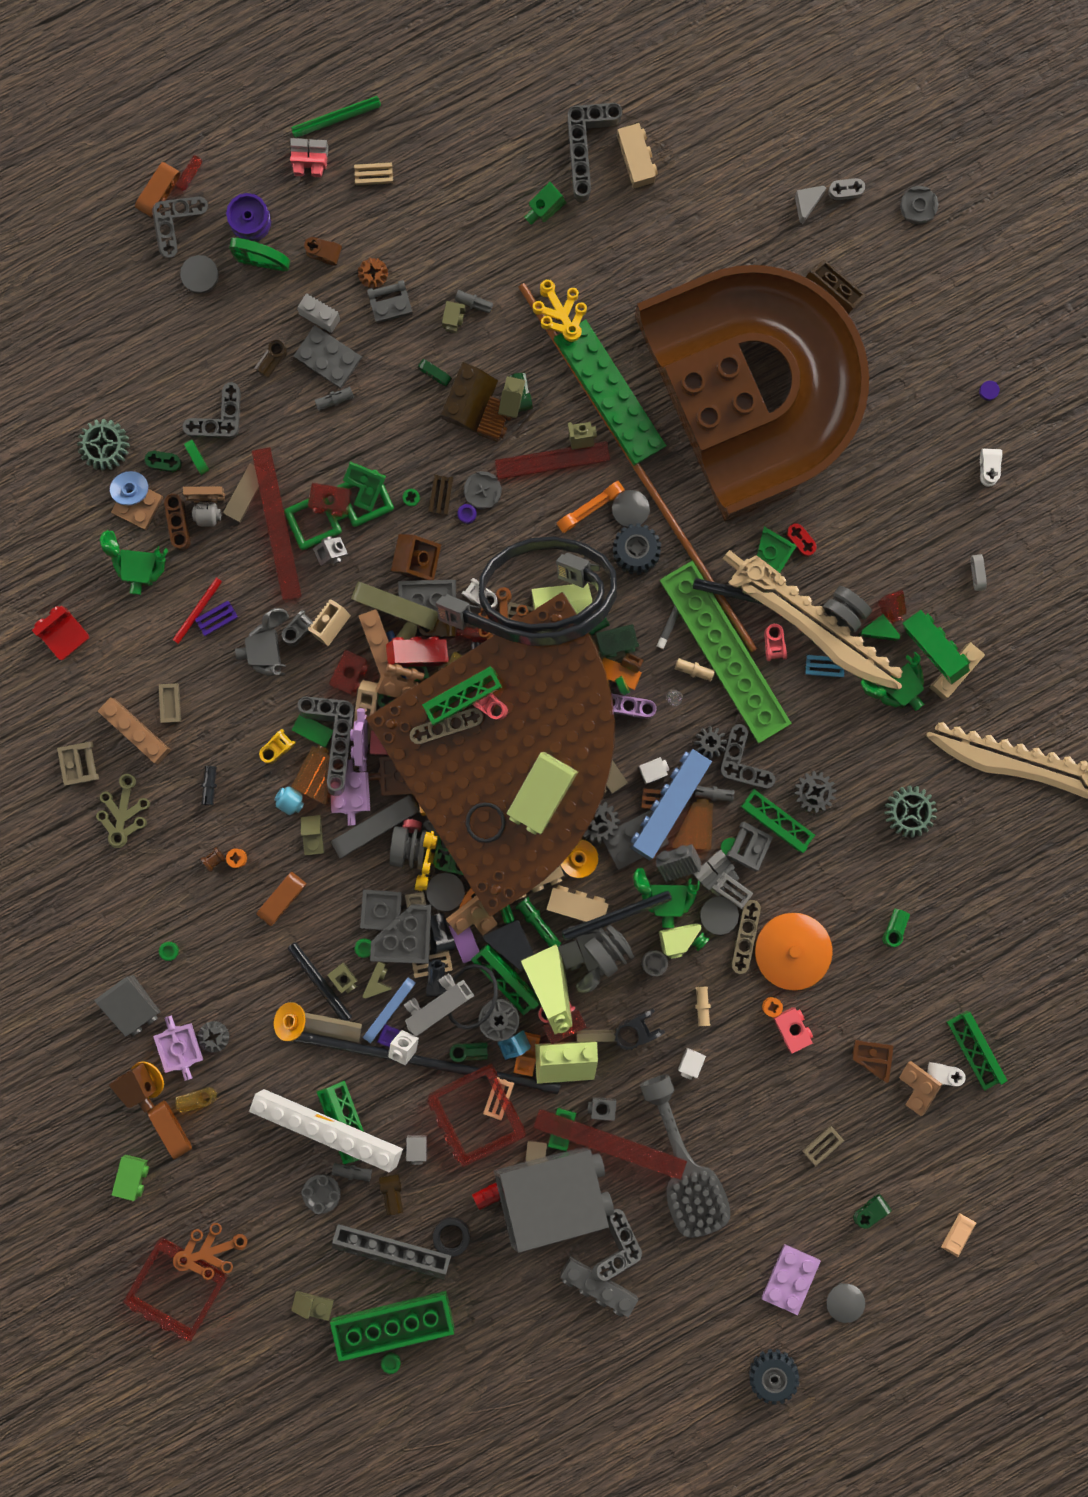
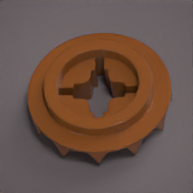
M369 258L362 261V264L358 267V277L364 286L378 288L386 282L388 269L385 263L378 258ZM371 266L375 271H378L375 273V280H373L371 274H368Z

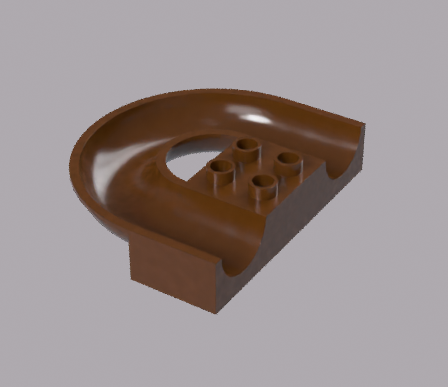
M764 265L734 266L706 274L637 303L636 321L725 522L794 493L800 484L814 478L837 460L855 436L866 409L869 393V368L865 347L853 320L831 294L810 279L777 267ZM761 342L768 344L784 356L790 367L792 384L789 395L785 402L771 413L766 408L739 346L741 343Z

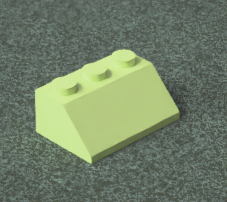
M588 583L584 588L572 584L531 589L534 610L561 592L566 595L577 614L592 603Z
M695 923L659 931L663 954L671 959L682 957V953L688 950L700 932L701 925Z
M575 1041L535 1044L537 1084L594 1080L598 1063L597 1042Z

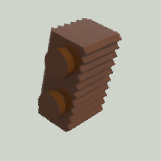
M490 396L477 429V435L499 443L500 438L504 439L507 432L505 424L507 420L511 421L512 417L499 415L501 400Z

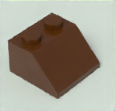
M399 534L391 572L422 580H434L441 544L416 535Z

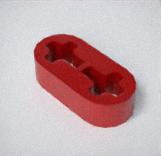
M793 524L788 528L787 537L791 543L796 545L799 553L805 557L813 555L817 548L816 543L803 526ZM792 529L800 530L798 535L801 540L796 535L794 537L791 535ZM802 541H804L806 545H812V547L810 548L811 552H809L808 550H803L805 546L802 543Z

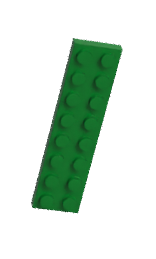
M585 319L579 324L582 333L577 341H567L563 333L556 335L553 340L635 466L665 449L666 444Z

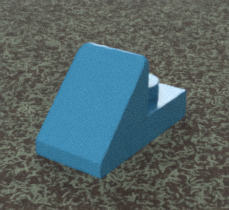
M524 1031L511 1036L509 1039L497 1042L505 1060L520 1056L531 1049Z

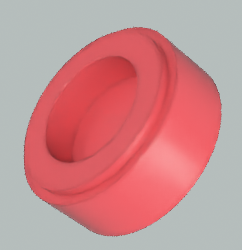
M407 819L403 821L402 827L408 828V833H413L415 829H418L419 833L422 829V823L417 820Z

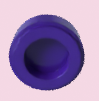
M986 381L981 385L979 394L984 400L991 401L998 396L1000 389L996 382Z
M464 504L458 509V518L462 523L470 524L475 521L477 513L472 505Z

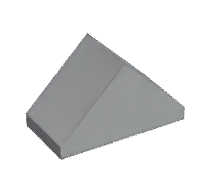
M825 186L797 190L795 200L800 223L803 224L824 195Z

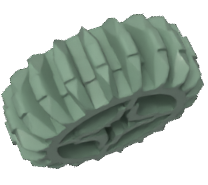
M102 419L100 424L98 420H95L94 426L91 423L87 424L88 430L82 428L85 435H79V438L83 441L77 443L79 447H82L78 452L83 454L81 459L83 461L87 460L86 464L88 466L93 465V468L96 470L100 466L101 470L105 471L107 465L112 470V464H115L117 467L119 466L117 462L119 459L123 462L125 461L122 455H128L129 453L124 449L130 447V444L126 443L129 437L124 435L126 431L120 429L121 426L118 423L114 425L112 420L107 423L105 419ZM107 431L116 434L118 442L109 440ZM99 433V436L96 439L91 440L94 435ZM105 441L107 445H104L102 448L100 445H103ZM90 448L98 450L100 459L91 455ZM116 450L113 455L108 457L110 451Z
M907 786L906 792L904 787H901L900 794L897 791L893 792L896 798L888 797L892 804H885V807L890 808V811H885L884 814H890L891 818L886 819V822L893 821V824L890 825L891 829L896 826L898 827L895 833L899 834L903 830V837H906L909 832L910 837L913 838L915 832L918 836H922L921 829L924 832H928L929 830L926 825L933 827L934 824L930 819L936 820L937 817L931 814L932 812H937V809H931V805H935L936 802L928 801L932 795L929 794L925 797V789L919 793L918 786L913 791L911 786ZM914 796L920 801L910 804L904 797ZM898 803H900L902 808V814L899 818H897L896 814ZM924 805L925 817L922 821L919 811ZM916 807L914 809L915 812H913L914 815L906 816L908 811L907 808L910 809ZM911 819L918 826L910 828L903 825L902 822Z

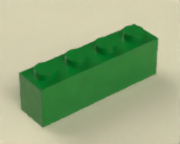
M920 610L902 623L904 631L952 685L970 672V661L964 654H959L958 648L952 640L948 641L945 638V632L941 627L937 628L933 624V618L928 613L925 615Z

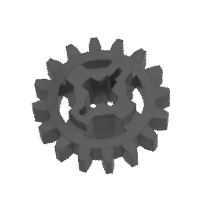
M812 771L811 776L805 773V779L801 777L798 779L801 784H795L798 791L794 792V795L799 796L795 801L802 802L800 808L807 806V812H810L812 808L815 813H818L819 808L825 811V805L830 807L832 804L829 801L835 800L832 793L836 792V789L831 788L835 783L828 782L829 776L823 778V772H820L818 776H816L815 771ZM813 779L820 780V781H822L824 784H823V785L816 784L815 780H813ZM806 783L807 790L806 793L803 794V787ZM813 788H814V789H820V788H822V790H820V791L817 793V796H816V795H810V796H808V794H810V793L813 791ZM827 790V797L824 801L823 795L824 792ZM806 800H814L815 804L817 805H812L808 803Z
M607 802L603 806H599L598 812H596L594 820L590 824L592 825L591 831L587 829L584 835L585 839L590 837L592 843L595 839H598L599 844L602 843V839L609 842V836L615 837L613 831H619V827L616 825L620 824V820L617 819L619 816L618 812H613V806L608 808ZM607 813L610 815L612 822L606 819ZM601 819L603 823L596 825L595 822H599Z

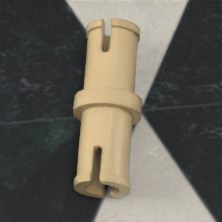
M678 658L674 669L688 673L691 677L696 676L710 682L715 672L700 666L697 662L691 663Z
M696 987L697 1005H695V1009L698 1011V1026H710L709 1008H711V1005L708 1004V987Z

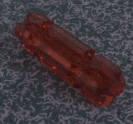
M194 155L191 158V163L186 166L181 175L182 178L178 179L176 183L178 189L185 191L188 183L191 182L198 171L197 168L202 164V159Z

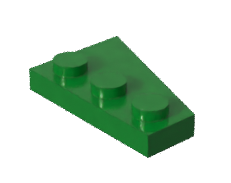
M764 526L757 556L780 573L794 552L796 545Z

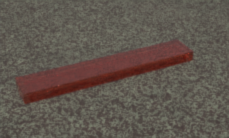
M605 441L594 443V446L573 450L569 447L495 460L499 480L610 461L608 444Z

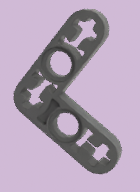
M191 197L166 200L153 205L152 213L158 248L163 257L170 258L177 253L172 218L205 213L208 203L204 198ZM197 200H199L200 204H203L200 211L198 208H191L192 213H189V205L196 204ZM178 202L183 203L185 206V211L182 214L175 210V205ZM168 203H171V211L164 212L163 216H161L160 212H157L160 205H162V208H169ZM162 224L169 226L170 232L168 235H163L160 232ZM171 237L172 240H168L169 247L173 248L170 254L163 250L166 247V241L162 242L161 238Z
M233 382L224 385L222 390L221 419L189 418L183 423L184 432L190 437H236L239 432L241 391L238 385ZM231 387L236 391L232 396V399L236 402L230 401V395L227 391H230ZM231 405L234 406L236 412L233 415H227L226 408ZM191 423L195 427H201L200 423H202L203 433H200V429H193V432H190L187 427L191 426ZM208 424H215L216 430L213 433L206 432ZM219 424H221L222 428H228L229 425L235 428L231 430L230 434H228L227 430H221L222 433L219 434Z
M742 724L735 725L731 728L720 768L721 775L726 779L767 789L772 787L775 783L773 773L740 764L748 731ZM738 728H741V732L744 733V736H740L738 741L742 742V746L738 743H731V739L736 740L737 735L734 733V730L737 731ZM736 746L739 749L737 757L730 756V747ZM732 765L733 770H738V767H741L739 778L735 777L736 773L727 775L724 767ZM744 770L752 771L753 778L751 780L743 778L742 773ZM757 772H760L759 777L769 775L771 783L764 785V781L759 779L757 783H754Z
M614 1209V1215L607 1216L609 1230L619 1251L593 1267L592 1275L597 1281L611 1279L637 1263L642 1257L641 1249L625 1214L620 1209ZM615 1215H617L618 1218L614 1222L613 1218L615 1217ZM622 1231H625L627 1234L625 1242L620 1238ZM631 1251H634V1254L630 1257L629 1254H631ZM616 1257L619 1258L621 1262V1265L618 1269L615 1268L613 1264L614 1259ZM609 1268V1270L603 1272L602 1276L600 1275L601 1269Z

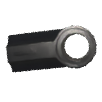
M445 914L431 916L430 947L432 952L438 954L453 951L455 948L454 938L449 934Z
M433 960L428 964L427 997H439L447 991L439 982V979L445 976V963L441 960Z

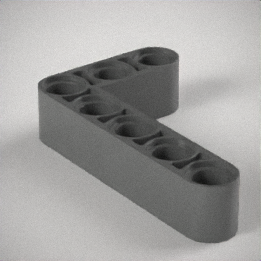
M617 103L579 105L571 107L568 111L567 123L573 194L578 202H586L590 198L591 192L586 129L612 127L620 124L622 108ZM615 112L618 116L611 117L609 113ZM598 114L599 117L597 119H593L590 117V115ZM573 115H578L581 118L579 120H573L571 117ZM579 133L582 135V137L576 139L573 137V135ZM579 151L582 152L584 155L582 157L575 156V153ZM583 170L585 174L580 176L576 171ZM580 188H584L587 190V192L585 194H580L577 190Z
M303 697L298 701L300 716L312 720L334 722L327 789L331 795L339 796L345 789L351 741L350 734L354 717L353 705L344 700ZM304 705H310L312 707L308 711L302 709ZM323 707H329L331 709L328 713H324L321 711ZM342 709H348L350 713L347 715H343L340 713V711ZM340 727H345L348 729V731L345 733L338 732V729ZM339 745H343L345 747V750L339 752L335 748ZM338 763L343 765V768L340 770L333 768ZM333 782H339L341 786L337 789H334L331 787V784Z

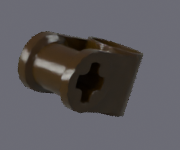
M439 618L433 631L429 629V632L426 633L425 629H422L424 627H418L421 635L426 638L455 637V627L440 621Z

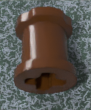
M217 847L206 857L200 858L210 872L219 863L226 861V858Z

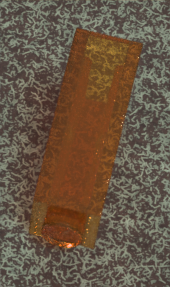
M318 745L317 748L312 746L291 787L327 805L329 802L327 776L330 755L327 754L329 750Z
M697 799V802L691 804L672 842L671 848L693 844L695 849L711 850L713 803H708V799Z

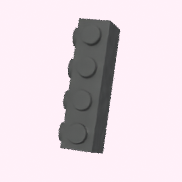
M571 1256L560 1273L564 1284L569 1287L576 1286L580 1289L579 1292L586 1297L593 1296L596 1298V1302L603 1307L610 1306L613 1308V1312L620 1317L625 1315L629 1318L638 1302L637 1295L612 1280H595L592 1275V1269Z

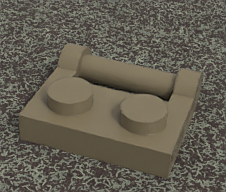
M93 742L57 748L64 786L99 780L92 753ZM79 750H84L89 775L83 776Z

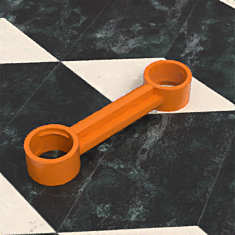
M619 481L614 482L602 493L573 513H569L556 523L562 533L567 532L601 506L614 500L620 493L625 491L624 487Z

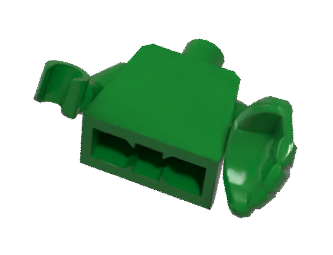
M107 530L101 534L99 539L101 548L106 555L111 557L118 577L125 583H131L129 594L141 595L142 585L151 586L163 574L165 569L164 557L168 554L167 548L164 549L163 554L159 551L160 546L155 549L154 553L120 550L113 531Z
M915 651L913 652V659L907 655L906 659L910 664L907 663L900 668L902 676L899 679L891 676L902 685L901 689L897 690L882 685L878 686L862 679L861 686L864 692L872 698H879L883 704L902 708L909 703L917 711L924 705L917 696L924 690V676L920 664V655Z
M643 868L636 869L633 876L634 885L642 894V900L665 891L670 892L671 901L648 909L649 912L654 913V916H662V928H674V916H682L689 911L700 887L699 880L697 885H692L691 879L688 880V886L650 885Z

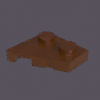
M854 1040L852 1059L884 1082L889 1083L894 1046Z

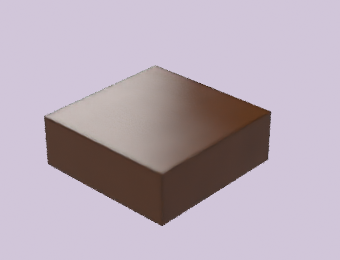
M626 653L621 665L638 673L644 660Z

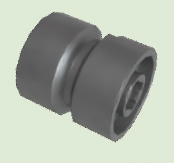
M651 950L643 956L642 967L649 975L660 976L667 970L668 960L663 953Z

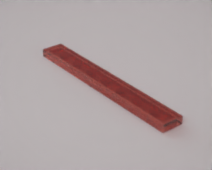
M271 448L252 450L283 601L299 598L302 595Z
M539 1109L533 1127L680 1180L687 1160L543 1109Z

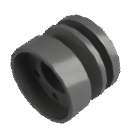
M395 826L390 850V866L403 868L405 859L409 860L410 869H413L415 861H418L417 869L422 870L427 848L423 847V842L428 830H423L421 838H418V829H415L413 836L409 837L408 828Z
M611 925L606 928L610 934L609 937L603 931L600 932L603 942L600 943L596 938H592L584 944L589 955L608 978L618 971L615 963L616 960H619L623 965L627 964L623 957L624 954L629 960L635 958L626 939Z
M497 998L491 1015L480 1025L481 1032L487 1038L494 1041L509 1039L516 1033L519 1026V1012L511 1001ZM492 1000L483 1006L479 1014V1021L487 1014ZM503 1016L502 1020L504 1023L495 1024L496 1020L494 1017Z

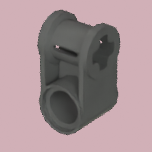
M301 610L282 631V639L289 646L297 645L310 633L308 628L311 627L310 625L313 624V621L305 614L304 610ZM289 632L296 633V638L292 641L286 639V635Z

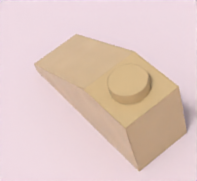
M362 680L358 689L354 721L357 720V709L359 708L365 709L367 717L376 712L380 694L376 691L378 683ZM367 721L368 744H370L371 730L373 729Z

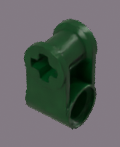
M877 1194L854 1213L853 1220L861 1228L868 1229L886 1217L892 1209L881 1194ZM861 1215L867 1216L865 1223L861 1221Z

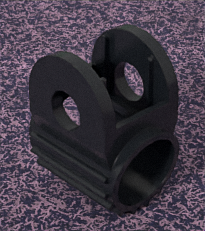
M654 1008L634 1015L629 1020L627 1018L626 1021H622L618 1025L614 1033L616 1036L614 1040L617 1041V1045L621 1046V1049L624 1048L626 1051L631 1049L632 1051L633 1048L646 1044L665 1033L664 1029L660 1028L650 1032L644 1021L655 1012ZM625 1026L633 1027L638 1032L639 1039L633 1043L626 1042L621 1037V1028Z

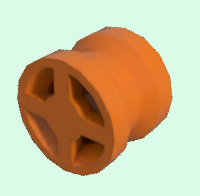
M231 849L226 855V861L229 866L240 868L246 864L247 854L241 849Z
M768 997L762 1004V1010L770 1017H777L782 1013L783 1005L777 998Z

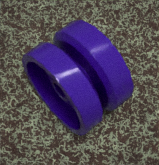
M250 193L239 194L227 206V220L236 237L255 242L267 235L271 227V217L262 198Z

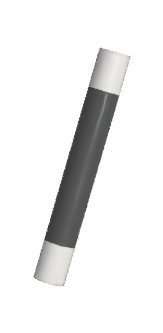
M675 606L657 644V647L664 649L679 615Z

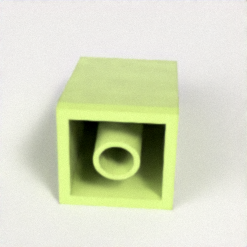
M541 752L507 812L510 816L509 819L518 825L520 822L527 826L526 830L535 835L537 832L543 833L578 772L549 754Z
M554 945L521 962L553 1032L557 1034L566 1032L573 1025L565 964L557 945Z

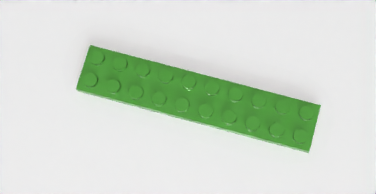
M692 560L660 579V583L759 744L792 723L713 593L693 589L694 579H703Z

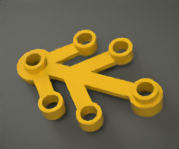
M551 280L543 281L540 284V294L543 297L549 298L555 310L544 307L541 301H536L533 304V312L535 314L546 315L541 319V327L563 333L564 338L569 342L577 341L582 333L579 324L587 312L586 304L578 303L576 305V314L571 323L568 316L574 302L578 299V290L570 288L567 291V300L563 307L555 294V284ZM552 318L561 320L563 325L552 322Z
M431 831V833L426 832L423 847H426L427 851L422 875L417 876L415 890L418 891L427 890L429 879L426 877V874H429L430 866L433 864L435 853L430 851L431 849L436 850L438 841L437 836H434V831Z

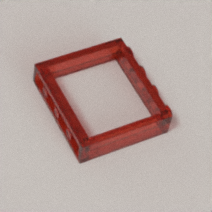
M492 1063L429 1093L428 1096L429 1108L431 1111H435L437 1115L436 1122L440 1129H444L446 1133L444 1135L445 1140L449 1146L452 1145L455 1151L453 1152L454 1158L458 1163H461L462 1167L526 1137V1130L510 1098L506 1097L507 1092L505 1088L503 1091L502 1084L497 1079L499 1076ZM486 1075L514 1132L466 1154L438 1097Z
M161 1237L123 1303L131 1308V1311H138L144 1314L143 1317L148 1321H156L162 1329L166 1331L171 1330L177 1333L178 1338L191 1342L229 1275L202 1259L194 1261L203 1268L213 1269L214 1276L211 1280L216 1282L217 1285L192 1329L135 1297L160 1251L173 1258L176 1253L184 1251L181 1247ZM180 1258V1262L186 1264V1258ZM206 1270L204 1272V1275L207 1278H209L211 1276V1272L209 1270Z

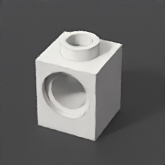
M661 757L638 766L645 784L667 776V771H669L666 760L662 761Z
M401 1030L390 1043L388 1057L406 1065L417 1051L419 1038Z
M686 1048L678 1070L682 1072L681 1076L692 1079V1077L697 1078L706 1056Z

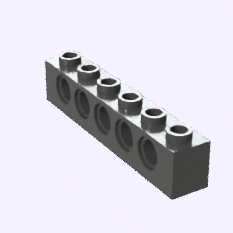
M339 1224L337 1225L332 1242V1249L440 1279H445L451 1255Z

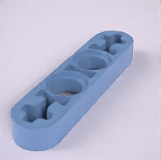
M409 977L405 980L363 1036L365 1040L369 1043L373 1041L416 982Z

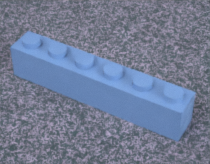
M694 749L683 754L680 762H682L679 769L675 768L670 775V778H672L669 785H664L660 792L662 794L660 800L654 801L650 808L652 813L649 817L645 816L640 824L642 826L639 833L636 832L630 841L633 843L630 848L648 860L653 859L712 762Z

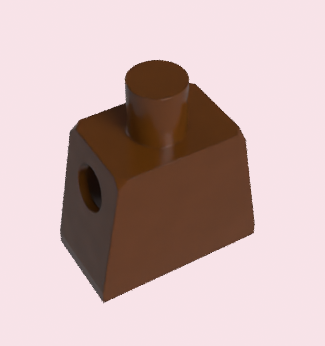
M144 1063L136 1066L109 1084V1087L127 1108L139 1104L145 1113L154 1107L149 1096L156 1092V1087Z

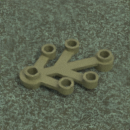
M124 774L119 779V784L123 788L119 809L112 800L113 796L110 792H102L100 794L101 802L107 805L117 820L115 828L109 820L108 812L101 810L96 814L97 820L102 822L109 832L108 842L114 848L123 847L127 843V836L147 825L145 818L137 817L133 824L124 829L125 821L142 809L146 810L150 807V801L146 798H141L136 805L127 810L131 789L136 785V779L131 774ZM128 778L132 780V783L130 785H126L125 783L126 779ZM105 794L109 795L108 801H104L103 796ZM143 800L147 802L146 807L141 806ZM101 813H105L106 818L104 820L100 819ZM139 819H142L144 822L142 826L137 824ZM116 835L121 836L120 842L115 841Z

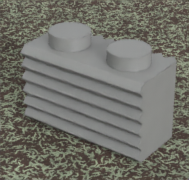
M305 294L297 307L299 315L330 333L334 331L340 321L338 311L328 307V305L318 301V299L316 300L315 297L312 298L309 294Z

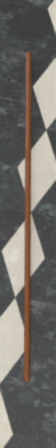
M523 283L518 288L533 310V304L536 300L526 284ZM536 314V316L538 317L539 321L541 322V319H542L545 315H543V314L537 315V314ZM545 329L704 580L715 582L639 463L635 466L632 464L553 340L557 333L554 330ZM714 594L751 653L755 651L757 647L725 597Z

